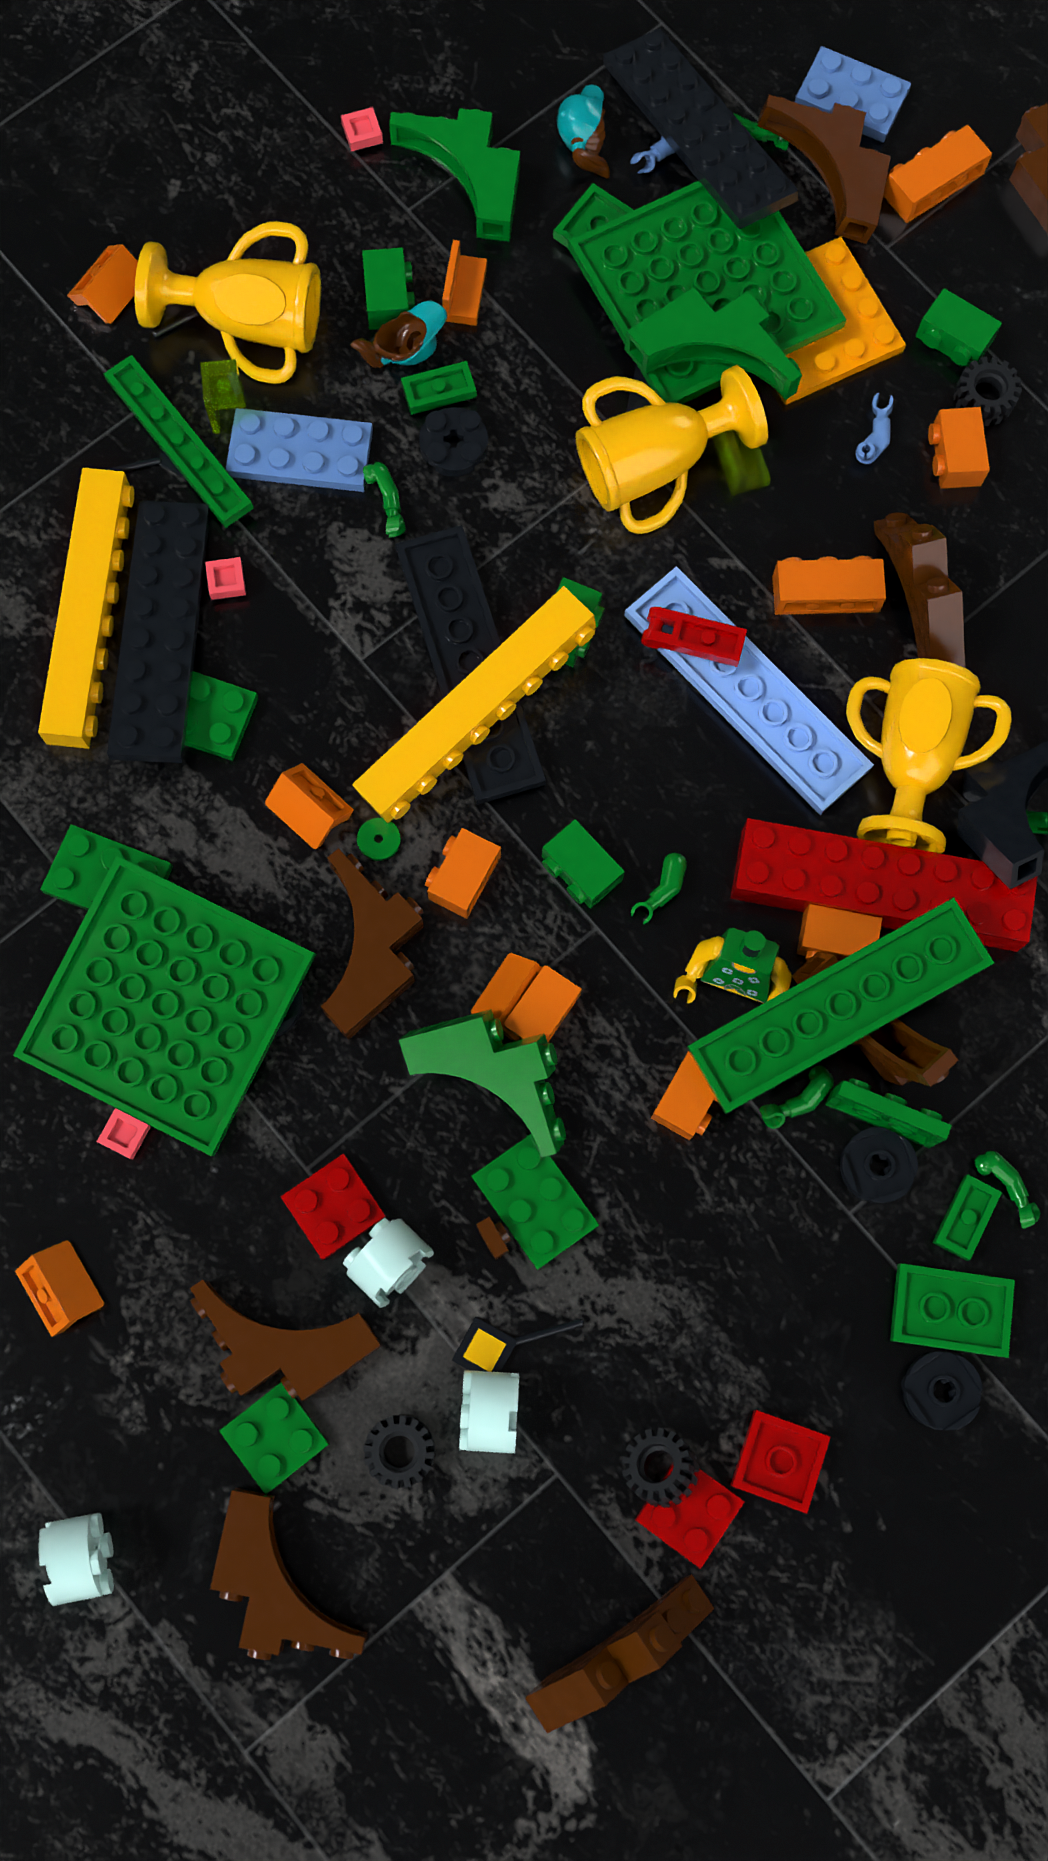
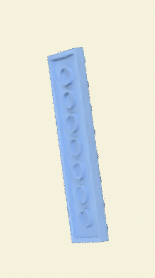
M677 566L628 607L624 615L642 634L649 626L647 616L650 607H661L735 626ZM665 625L662 632L672 634L674 627ZM745 637L737 667L664 648H657L820 815L873 768L874 764L747 637Z

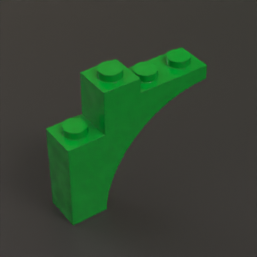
M459 108L457 120L441 116L429 117L408 112H391L389 123L391 145L412 149L431 157L447 168L459 180L474 207L477 238L510 242L520 174V151L503 147L490 148L492 112Z
M693 287L629 329L626 334L625 351L645 375L660 367L685 361L703 360L725 363L732 366L738 365L767 382L785 400L797 393L802 376L798 364L783 353L773 334L766 332L770 317L764 303L761 300H756L749 291H746L714 312V307L710 300L705 296H701Z
M492 1009L409 1031L399 1039L410 1075L423 1073L447 1074L472 1081L490 1090L505 1101L521 1117L533 1135L542 1157L557 1154L566 1139L565 1127L561 1118H556L552 1106L555 1102L552 1086L549 1082L545 1083L544 1080L556 1069L555 1065H557L556 1050L552 1043L547 1042L545 1033L503 1044L504 1031L502 1024L498 1018H494Z

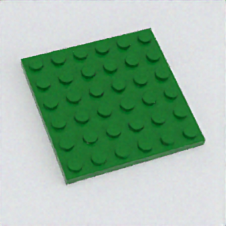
M699 181L568 240L570 253L624 344L629 329L693 287L701 296H705L710 300L714 307V312L746 291H749L756 300H761L766 306L770 315L766 332L773 334L779 344V348L785 355L844 328L847 321L779 211L739 230ZM703 360L685 361L660 367L646 375L641 369L640 371L650 388L666 403L684 404L720 387L722 372L732 367V365Z
M116 855L13 1056L209 1156H215L316 954Z

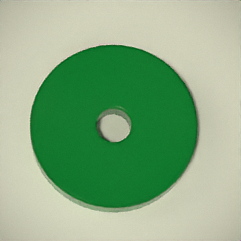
M373 818L366 821L358 831V847L361 853L368 859L374 861L387 860L395 855L400 847L401 838L399 830L391 821L387 824L383 818ZM377 836L383 837V841L377 843L375 842V838Z

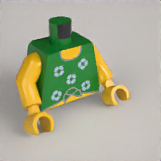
M728 928L721 937L716 936L703 940L697 945L685 969L687 975H682L676 979L674 998H676L679 990L687 989L690 991L687 1003H692L696 997V979L700 978V981L765 1003L789 990L792 975L785 961L778 957L780 946L777 943L765 939L764 935L758 931L744 932L736 928Z

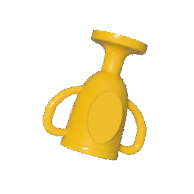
M269 221L260 224L244 233L235 244L226 261L211 265L202 271L198 277L171 272L168 268L165 248L158 242L149 241L145 243L140 252L135 278L134 300L138 323L143 328H155L162 320L166 305L194 306L207 323L221 332L226 350L232 361L246 375L264 383L278 384L286 382L293 376L296 370V350L301 353H308L312 349L319 321L321 302L320 270L314 263L304 264L308 254L306 235L301 228L291 223ZM268 236L287 237L296 244V254L293 262L241 258L253 243ZM234 337L284 348L285 363L283 368L273 370L254 365L243 356L236 345Z
M734 365L723 371L720 381L722 399L718 403L698 412L684 404L666 403L648 385L642 381L627 377H610L593 384L586 390L582 399V409L591 426L582 427L576 432L578 455L588 483L600 505L607 512L619 508L621 521L628 531L635 534H647L670 521L683 502L687 487L688 470L703 454L708 438L733 430L743 444L750 449H755L767 443L768 426L764 408L752 380L743 368ZM617 390L637 393L645 397L651 404L604 421L600 420L595 409V403L599 397ZM676 479L672 496L659 513L642 521L634 519L631 514L630 501Z
M907 659L894 665L890 673L891 681L873 676L865 677L856 682L849 693L846 707L848 723L856 739L867 750L882 759L885 774L896 789L890 814L872 815L862 819L858 826L857 836L859 839L942 854L946 847V838L943 832L933 825L922 821L926 795L939 789L953 771L972 767L986 761L1003 745L1010 730L1012 721L1011 709L1005 700L997 696L978 695L981 689L979 679L964 667L938 659ZM868 690H880L888 694L882 724L881 743L870 736L861 719L860 711L863 696ZM987 707L993 709L997 714V719L992 737L979 750L970 755L961 756L974 708Z

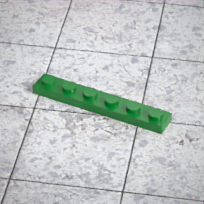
M132 355L103 373L106 381L225 528L254 509L249 498Z

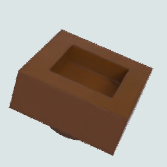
M487 1217L476 1224L479 1233L495 1260L508 1253L509 1250L505 1244L510 1242L511 1239L501 1221L493 1224L491 1218Z

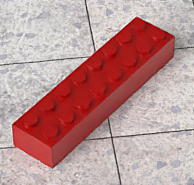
M747 818L741 833L730 899L804 912L809 904L879 917L882 918L881 927L898 929L948 900L955 898L984 946L1018 952L1030 940L1038 876L1009 889L983 861Z

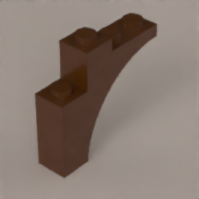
M769 95L759 115L757 127L771 131L793 144L819 171L833 201L836 217L835 235L866 244L878 225L891 156L879 153L874 149L859 147L866 112L854 109L848 105L834 103L830 113L816 107H808L783 97Z
M1048 103L1040 107L1034 106L1030 108L1021 118L1022 121L1016 133V138L1026 152L1016 160V166L1010 177V182L1048 234Z
M891 513L885 519L874 521L875 535L887 550L896 568L907 599L915 633L918 658L938 659L965 668L962 590L948 578L946 537L935 526L918 524L907 513Z
M338 848L327 859L331 869L345 887L352 904L354 941L349 964L343 978L328 1000L321 1005L324 1014L349 1040L415 982L414 975L411 973L415 969L413 964L402 952H399L397 955L394 952L424 927L421 918L424 912L414 899L409 896L405 900L399 892L386 901L385 899L388 897L387 892L375 879L369 882L361 874L364 871V867L351 853L345 856Z
M817 952L792 975V978L799 984L839 961L835 955ZM898 1018L851 1044L861 1049L885 1081L901 1086L914 1081L931 1087L933 1084L944 1080L949 1074V1069L958 1061L949 1048L938 1045L923 1037Z
M202 1279L190 1288L195 1296L190 1300L194 1309L202 1319L208 1316L216 1330L211 1332L213 1338L224 1352L228 1349L232 1352L230 1356L220 1362L224 1371L219 1374L223 1383L232 1394L238 1391L240 1396H245L282 1370L285 1376L280 1381L288 1394L293 1399L299 1396L302 1401H305L383 1346L361 1313H357L347 1320L324 1328L312 1330L278 1329L256 1322L238 1312L216 1292L207 1280Z
M241 1488L233 1489L231 1491L210 1589L220 1591L219 1598L229 1601L242 1602L244 1596L249 1597L239 1648L248 1649L247 1655L249 1657L271 1660L272 1654L279 1655L286 1639L291 1640L290 1647L299 1650L314 1651L315 1646L330 1648V1655L338 1658L353 1659L354 1653L361 1655L365 1647L367 1632L341 1624L321 1612L300 1592L286 1570L275 1537L273 1521L275 1495H265L261 1492Z
M691 1574L681 1579L653 1605L612 1636L573 1662L548 1675L525 1696V1699L547 1733L603 1708L630 1682L660 1669L682 1647L681 1642L714 1610V1607Z

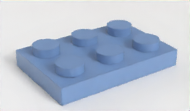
M821 46L796 96L795 103L816 107L830 113L834 103L848 105L854 109L864 111L866 116L862 134L884 143L909 92L911 83Z

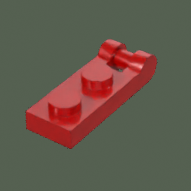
M650 607L647 616L649 626L648 629L643 631L641 638L643 645L650 648H664L735 667L738 666L747 629L661 607ZM663 626L674 627L672 634L662 632Z

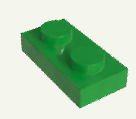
M467 361L401 378L402 388L411 415L477 397V390Z
M968 1174L965 1175L932 1243L966 1261L971 1260L1002 1192Z

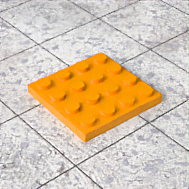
M842 237L807 251L805 254L847 319L845 327L786 355L798 364L802 376L797 393L786 400L779 394L784 405L898 355L905 349L906 344Z

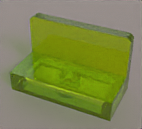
M236 359L201 362L203 399L213 434L221 433L219 410L246 407L245 393Z
M733 430L725 431L712 437L731 495L770 484L771 479L759 447L750 449L743 444Z

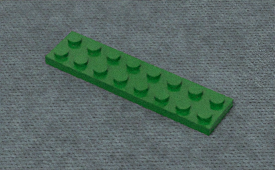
M952 898L688 1045L687 1048L724 1113L728 1114L994 964V961L955 898Z

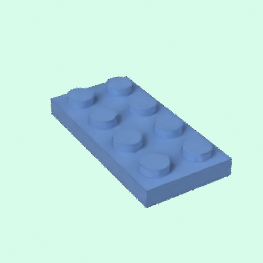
M236 408L226 471L233 478L364 492L366 480L363 467L368 464L373 426L372 423Z

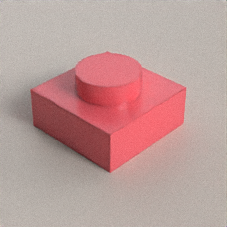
M373 107L341 115L342 126L351 152L383 143L382 133Z
M240 557L205 562L211 600L246 595L243 566Z
M115 1108L97 1142L133 1160L151 1126Z

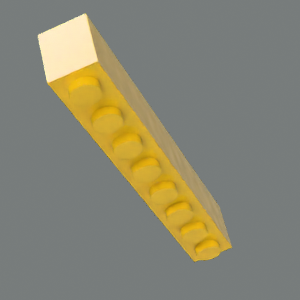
M82 468L38 730L39 735L47 745L89 749L91 737H95L97 734L98 719L94 715L96 703L100 704L103 698V684L100 682L101 671L106 670L108 666L109 654L105 646L107 637L112 636L114 629V619L111 615L112 604H117L119 598V585L116 583L117 571H122L124 566V552L121 550L122 540L127 539L129 535V519L126 518L127 509L132 507L134 503V487L129 485L127 477L122 471Z
M563 586L361 775L352 786L387 824L393 818L397 820L404 816L410 809V802L419 794L424 795L435 786L437 783L436 778L443 771L456 767L463 759V753L472 744L478 745L488 736L489 728L499 719L505 720L515 710L516 703L525 694L527 696L533 694L541 686L542 678L551 670L556 671L560 669L568 660V654L577 645L583 646L593 637L594 629L597 628L594 614Z

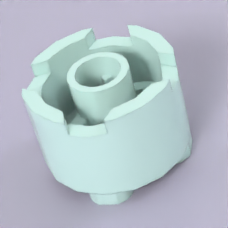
M386 1218L382 1219L370 1231L369 1235L372 1239L363 1249L360 1247L355 1248L343 1262V1265L348 1268L346 1273L348 1277L380 1308L389 1304L390 1300L386 1296L394 1289L401 1294L426 1267L421 1261L422 1258L426 1256L430 1258L434 1254L433 1250L401 1219L390 1222Z
M464 1370L459 1450L515 1453L519 1373Z
M93 1513L45 1523L46 1528L41 1529L39 1535L40 1566L46 1565L47 1574L52 1583L44 1585L48 1601L53 1606L111 1594L114 1584L112 1572L110 1569H107V1558L113 1556V1543L111 1534L109 1532L104 1533L101 1514Z

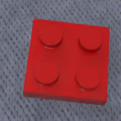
M344 1153L280 1196L323 1261L386 1218Z
M754 1410L730 1486L807 1514L831 1437Z
M674 1463L671 1464V1466L669 1467L661 1481H664L666 1478L669 1477L673 1470ZM699 1468V1472H694L693 1474L698 1478L697 1484L690 1483L688 1486L692 1491L689 1497L682 1493L680 1495L681 1503L676 1505L669 1501L670 1507L665 1508L659 1504L656 1507L646 1502L634 1520L701 1569L745 1501Z

